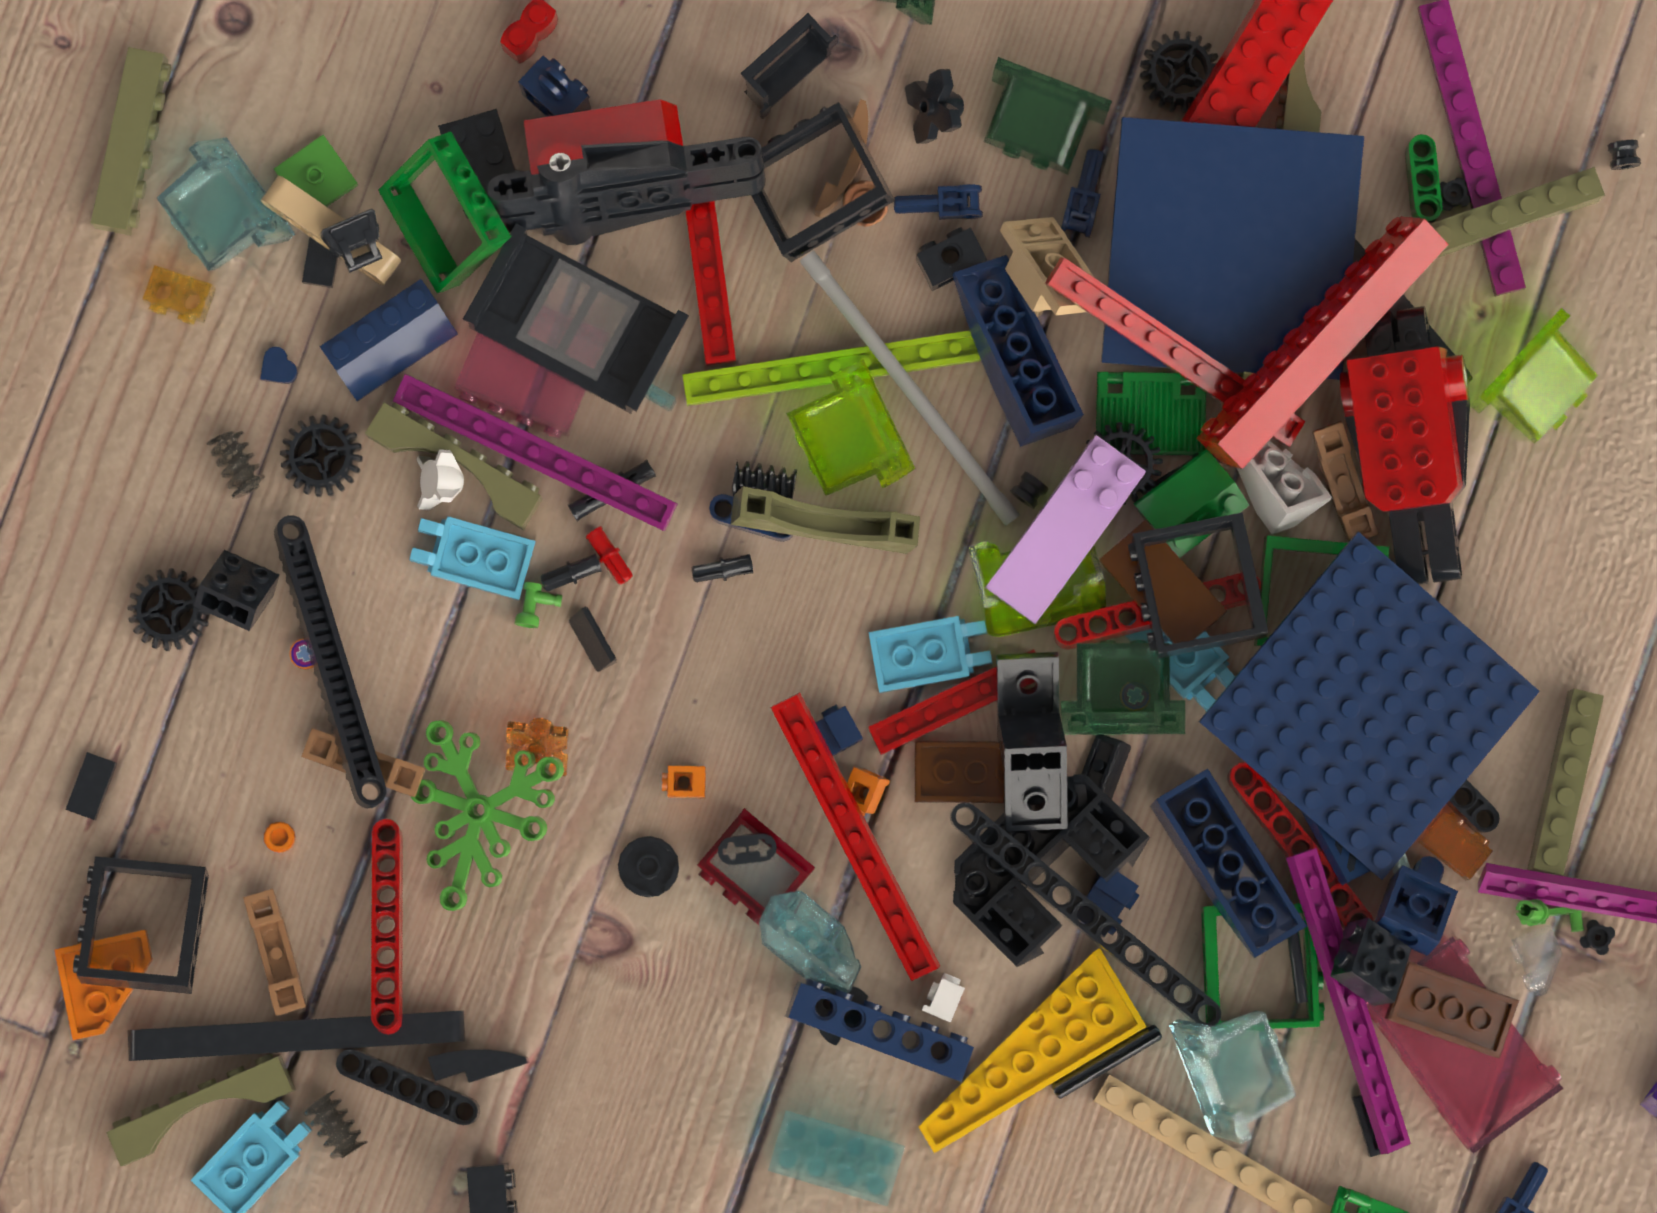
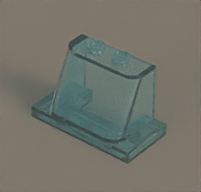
M227 137L198 141L193 144L189 151L197 162L157 197L162 207L170 216V221L174 228L182 233L188 242L190 251L199 257L208 271L218 269L254 243L258 247L288 242L296 235L286 220L271 211L260 201L266 193Z
M1253 1011L1213 1027L1181 1019L1169 1024L1212 1136L1243 1144L1252 1138L1248 1123L1296 1097L1288 1075V1064L1281 1056L1277 1045L1278 1037L1274 1030L1271 1029L1265 1012Z

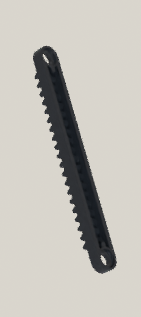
M287 515L278 522L274 529L279 560L283 564L282 570L286 574V583L290 587L289 593L293 597V606L297 610L296 616L300 620V629L304 633L303 639L307 643V652L311 656L310 662L314 666V675L318 679L317 685L321 689V698L325 702L324 708L328 712V721L332 725L331 731L335 735V744L339 748L338 754L342 758V767L346 771V780L349 781L356 803L366 809L374 808L385 799L387 791L307 526L300 517ZM287 524L294 525L298 530V537L295 539L285 537L282 530L283 526ZM366 784L376 787L378 792L377 798L374 800L366 799L362 794V787Z

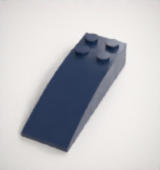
M1007 255L954 272L953 278L984 369L1020 447L1072 429L1084 414L1035 312L1031 310L1006 272L1005 268L1009 258Z
M1208 768L1158 797L1151 804L1150 807L1193 875L1253 958L1258 957L1307 927Z

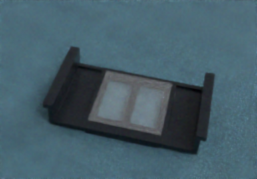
M515 224L510 233L511 238L503 245L463 320L469 323L470 329L579 388L600 397L630 414L633 411L637 412L689 315L680 310L675 314L535 240L527 235L526 228Z

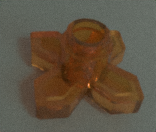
M534 718L529 724L509 721L506 728V743L512 747L507 749L506 770L514 771L515 755L519 751L528 750L535 755V764L544 757L560 759L564 766L562 776H566L568 755L562 751L566 750L568 746L569 729L567 727L553 726L552 722L545 718ZM524 754L521 757V762L523 765H527L529 759ZM553 763L549 766V772L552 775L556 772V766Z

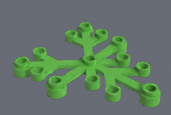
M439 720L433 721L428 725L426 736L430 743L441 746L447 760L440 753H429L424 758V766L429 771H441L456 776L466 798L437 789L434 782L429 779L421 780L416 796H411V798L418 804H428L435 801L464 811L450 820L440 821L436 824L435 834L440 839L452 838L456 830L469 823L465 836L440 850L430 851L426 858L427 864L431 868L437 869L444 867L448 859L461 853L452 886L444 888L440 894L442 907L448 911L462 909L466 905L467 894L464 888L473 858L482 874L481 881L486 887H496L502 882L501 872L492 867L478 839L481 828L490 844V853L496 858L506 857L510 853L511 847L507 840L501 839L493 821L520 830L522 837L528 841H537L546 835L547 824L543 818L539 816L523 818L496 808L514 797L534 802L539 808L552 806L555 796L551 790H536L532 787L542 781H557L563 775L564 766L561 760L556 757H544L537 763L536 771L526 776L528 769L532 768L535 764V755L528 750L519 751L514 758L515 768L510 785L490 797L478 793L467 771L472 752L480 746V737L474 732L462 734L459 739L460 750L458 753L452 741L453 727L449 722ZM441 727L445 728L446 730V736L444 738H441L439 735V730ZM469 736L473 738V745L471 747L466 744V739ZM524 754L529 759L527 765H523L521 762V757ZM432 757H436L438 760L435 768L431 765ZM551 763L556 766V772L553 775L549 772ZM424 786H427L430 791L427 797L423 795ZM543 793L548 796L546 804H543L540 799ZM479 804L484 806L483 815L477 812ZM535 822L540 827V830L537 834H535L532 830V826ZM444 824L449 828L447 835L442 833V826ZM498 843H501L504 847L502 854H499L496 850ZM435 854H438L441 858L438 865L433 860ZM490 872L494 873L495 875L494 883H491L488 880V875ZM455 892L460 897L458 903H455L452 898Z

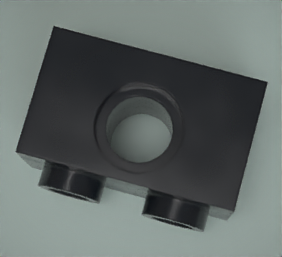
M962 227L957 228L946 235V240L938 244L934 240L919 248L920 253L916 254V261L931 291L953 282L954 272L987 261L971 227L963 230ZM952 250L957 253L959 259L955 263L948 264L941 257L943 252Z

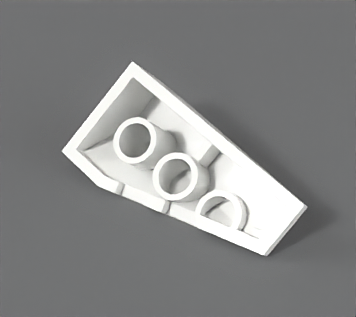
M1269 440L1243 469L1237 468L1256 513L1273 535L1295 527L1329 502L1332 497L1313 471L1308 467L1305 470L1302 469L1291 459L1293 454L1287 449L1281 451Z

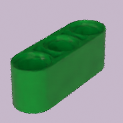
M1420 134L1412 138L1405 149L1410 210L1413 218H1422L1431 224L1437 220L1442 212L1437 151L1434 140L1428 135ZM1417 144L1423 145L1427 149V156H1417L1413 151V146ZM1425 174L1430 178L1431 185L1428 187L1420 186L1417 183L1416 176ZM1419 205H1430L1434 210V215L1430 217L1422 215Z

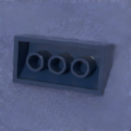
M420 279L319 347L358 402L457 336L458 333L423 280Z

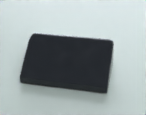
M585 606L569 619V623L595 670L601 672L617 663V659L589 608Z
M1096 733L1081 774H1086L1111 800L1131 746L1121 740Z

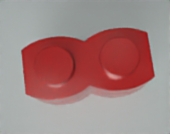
M532 0L528 3L521 14L520 20L510 24L502 34L500 43L503 51L518 64L528 60L537 49L538 42L547 38L554 31L558 22L556 10L544 0Z

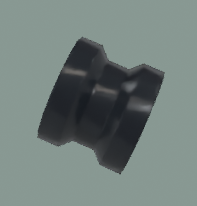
M1621 140L1607 145L1613 159L1610 162L1611 170H1625L1641 165V159L1636 153V149L1639 147L1638 140Z
M1025 471L1021 476L1019 485L1013 486L1010 492L1022 503L1034 509L1038 505V498L1041 495H1045L1049 489L1040 480Z

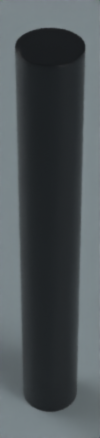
M1299 932L1287 938L1296 1004L1308 1002Z

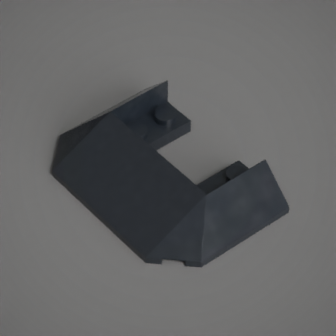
M1086 774L1067 776V829L1007 832L1048 866L1066 849L1071 847L1106 882L1127 862L1133 867L1150 839L1149 835ZM1032 795L1027 802L1031 805H1038L1042 803L1044 797ZM1003 813L995 823L1005 830ZM988 828L980 835V839L986 845H993L997 840V834L993 829ZM972 843L954 861L955 891H953V904L1016 967H1019L1044 954L1040 947L1062 927V924L1026 889L1027 887ZM1010 847L1006 849L1004 858L1008 864L1016 865L1021 860V854L1018 849ZM1033 867L1030 869L1028 877L1031 883L1044 872L1041 868Z

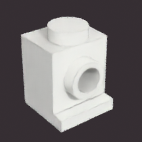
M944 973L939 984L933 982L926 998L932 1002L930 1007L923 1005L922 1011L951 1022L965 989L959 986L961 980Z

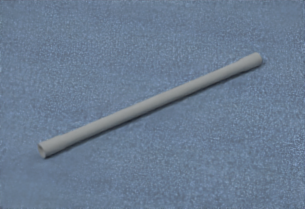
M814 250L803 257L799 262L813 280L822 287L988 500L990 507L1005 526L1011 523L1020 514L1006 496L998 490L832 277L830 270Z

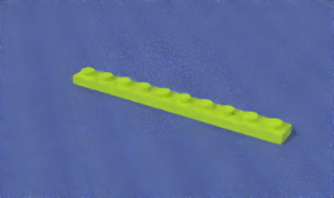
M970 330L885 343L906 372L981 361ZM868 346L682 374L687 406L889 375Z

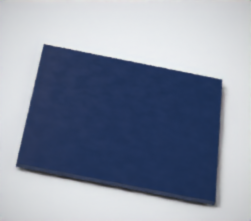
M1122 117L1107 287L1232 372L1257 373L1263 367V361L1266 356L1272 351H1277L1285 343L1283 341L1284 337L1292 329L1298 328L1305 321V314L1314 306L1320 305L1325 299L1326 291L1334 284H1339L1346 276L1345 271L1353 264L1364 136ZM1104 324L1101 363L1169 368ZM1344 359L1326 379L1340 380Z
M1357 532L1198 722L1378 878L1383 880L1540 691L1360 532Z

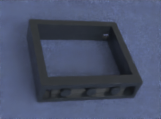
M839 102L829 108L824 106L818 115L811 119H803L797 122L793 127L794 129L784 135L779 134L772 137L768 144L762 147L765 169L842 123L875 185V188L791 238L788 237L764 189L757 194L751 195L782 256L790 262L795 261L895 201L848 110Z
M1243 512L1133 534L1132 543L1128 544V551L1131 562H1137L1139 573H1134L1137 592L1143 591L1145 603H1140L1143 621H1149L1151 633H1147L1149 650L1156 652L1157 659L1267 637L1268 628ZM1231 530L1252 628L1165 645L1144 547Z
M95 856L94 866H89L87 873V884H91L89 895L84 896L82 912L86 914L85 925H80L78 930V943L81 944L80 955H75L73 962V973H77L80 983L192 994L209 880L206 867ZM105 871L191 879L177 976L90 968Z

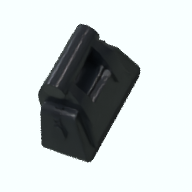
M373 209L329 226L320 232V238L328 246L329 250L336 257L344 259L349 273L383 259L380 250L376 246V240H379L380 236L379 224ZM367 246L369 252L355 258L352 257V251Z

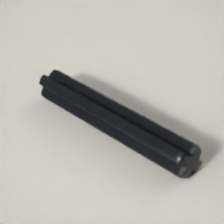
M1151 1025L1052 1084L1053 1092L1057 1098L1062 1099L1161 1040V1032L1156 1025Z

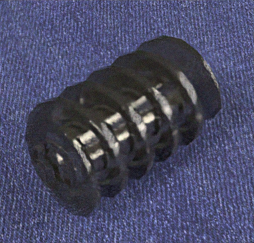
M230 431L206 443L208 446L216 445L211 450V455L214 457L221 456L216 461V465L219 468L226 467L221 472L222 478H231L226 484L227 488L237 489L232 494V499L243 497L257 490L260 487L259 483L265 478L264 474L254 475V472L260 467L259 463L249 464V461L255 456L254 453L244 454L243 452L249 445V442H238V439L244 434L243 431Z
M332 1091L308 1106L304 1115L306 1117L315 1115L310 1125L312 1127L322 1126L317 1133L319 1138L329 1137L323 1146L325 1148L335 1147L330 1157L332 1159L338 1157L343 1159L367 1144L368 1141L357 1142L356 1139L361 1134V1130L350 1131L355 1120L344 1121L343 1118L348 1113V1109L337 1110L342 1099L331 1100L330 1097L334 1093Z

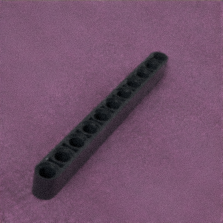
M963 802L952 809L950 821L956 830L1194 1024L1210 1028L1219 1023L1222 1012L1215 1001L977 807ZM962 808H967L973 815L971 824L966 826L959 824L956 820V813ZM984 828H991L996 832L997 840L993 845H986L981 841L980 833ZM1010 847L1020 851L1021 860L1016 865H1010L1005 861L1004 853ZM1033 867H1039L1045 873V879L1039 885L1033 884L1029 880L1028 873ZM1059 886L1066 888L1069 893V899L1065 904H1058L1053 900V891ZM1082 906L1089 907L1093 912V919L1088 924H1083L1077 919V911ZM1106 926H1112L1117 931V939L1111 944L1105 943L1101 938V931ZM1132 945L1138 947L1141 951V959L1134 964L1128 962L1125 957L1127 948ZM1159 965L1165 970V978L1161 983H1155L1150 979L1149 974L1153 966ZM1179 985L1186 986L1190 992L1188 1000L1184 1003H1179L1174 998V990ZM1203 1005L1211 1006L1214 1011L1212 1020L1207 1023L1202 1022L1198 1016V1011Z
M464 1011L402 1014L400 1029L394 1034L389 1035L377 1030L372 1023L371 1016L127 1030L129 1061L465 1042ZM394 1014L381 1015L379 1017V1024L382 1026L390 1025L394 1021Z

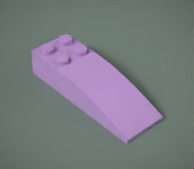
M1096 435L1089 441L985 588L1036 624L1146 471Z

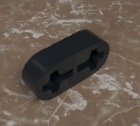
M767 833L730 836L721 841L718 847V854L720 859L728 865L764 862L770 860L775 855L777 845L775 839ZM759 839H765L766 844L772 845V849L767 850V855L761 856L758 850L749 851V846L758 845ZM729 842H734L735 847H745L746 852H738L735 859H730L729 854L723 853V849L728 848Z

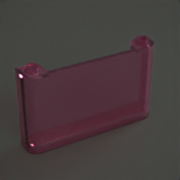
M1454 937L1448 938L1433 949L1428 956H1424L1415 962L1416 964L1486 988L1469 965L1467 955L1470 954V951L1460 938L1458 940H1455ZM1366 1001L1371 1019L1457 1138L1471 1154L1476 1153L1563 1089L1559 1083L1562 1077L1553 1065L1547 1067L1538 1060L1512 1023L1501 1056L1498 1059L1385 1019L1390 1003L1372 1006Z

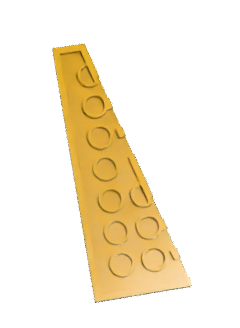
M1098 948L1093 951L918 1126L933 1153L938 1152L1147 1027L1101 949Z

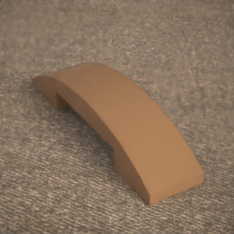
M860 99L852 119L867 146L868 109L866 101ZM853 147L838 186L826 182L815 208V216L821 218L833 209L855 181L862 165V160L855 147Z
M1342 421L1312 431L1325 482L1348 542L1357 532H1360L1366 539L1378 535L1370 506L1366 503L1350 454L1351 447Z
M312 728L301 757L346 773L342 767V758L338 754L339 748L335 744V736ZM375 751L386 788L415 797L425 768Z
M274 889L243 897L268 980V990L275 1015L279 1016L305 1008L306 1003L296 960Z

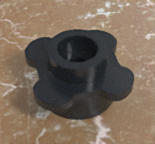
M1458 177L1448 183L1440 182L1442 209L1450 211L1453 207L1459 205L1466 207L1470 203V196L1467 195L1466 181L1463 178ZM1451 192H1455L1456 196L1452 197Z
M1597 920L1588 921L1586 933L1579 940L1580 945L1583 948L1596 950L1598 955L1607 954L1609 951L1608 946L1612 938L1615 937V930L1612 927L1599 925ZM1598 934L1600 940H1595V935Z

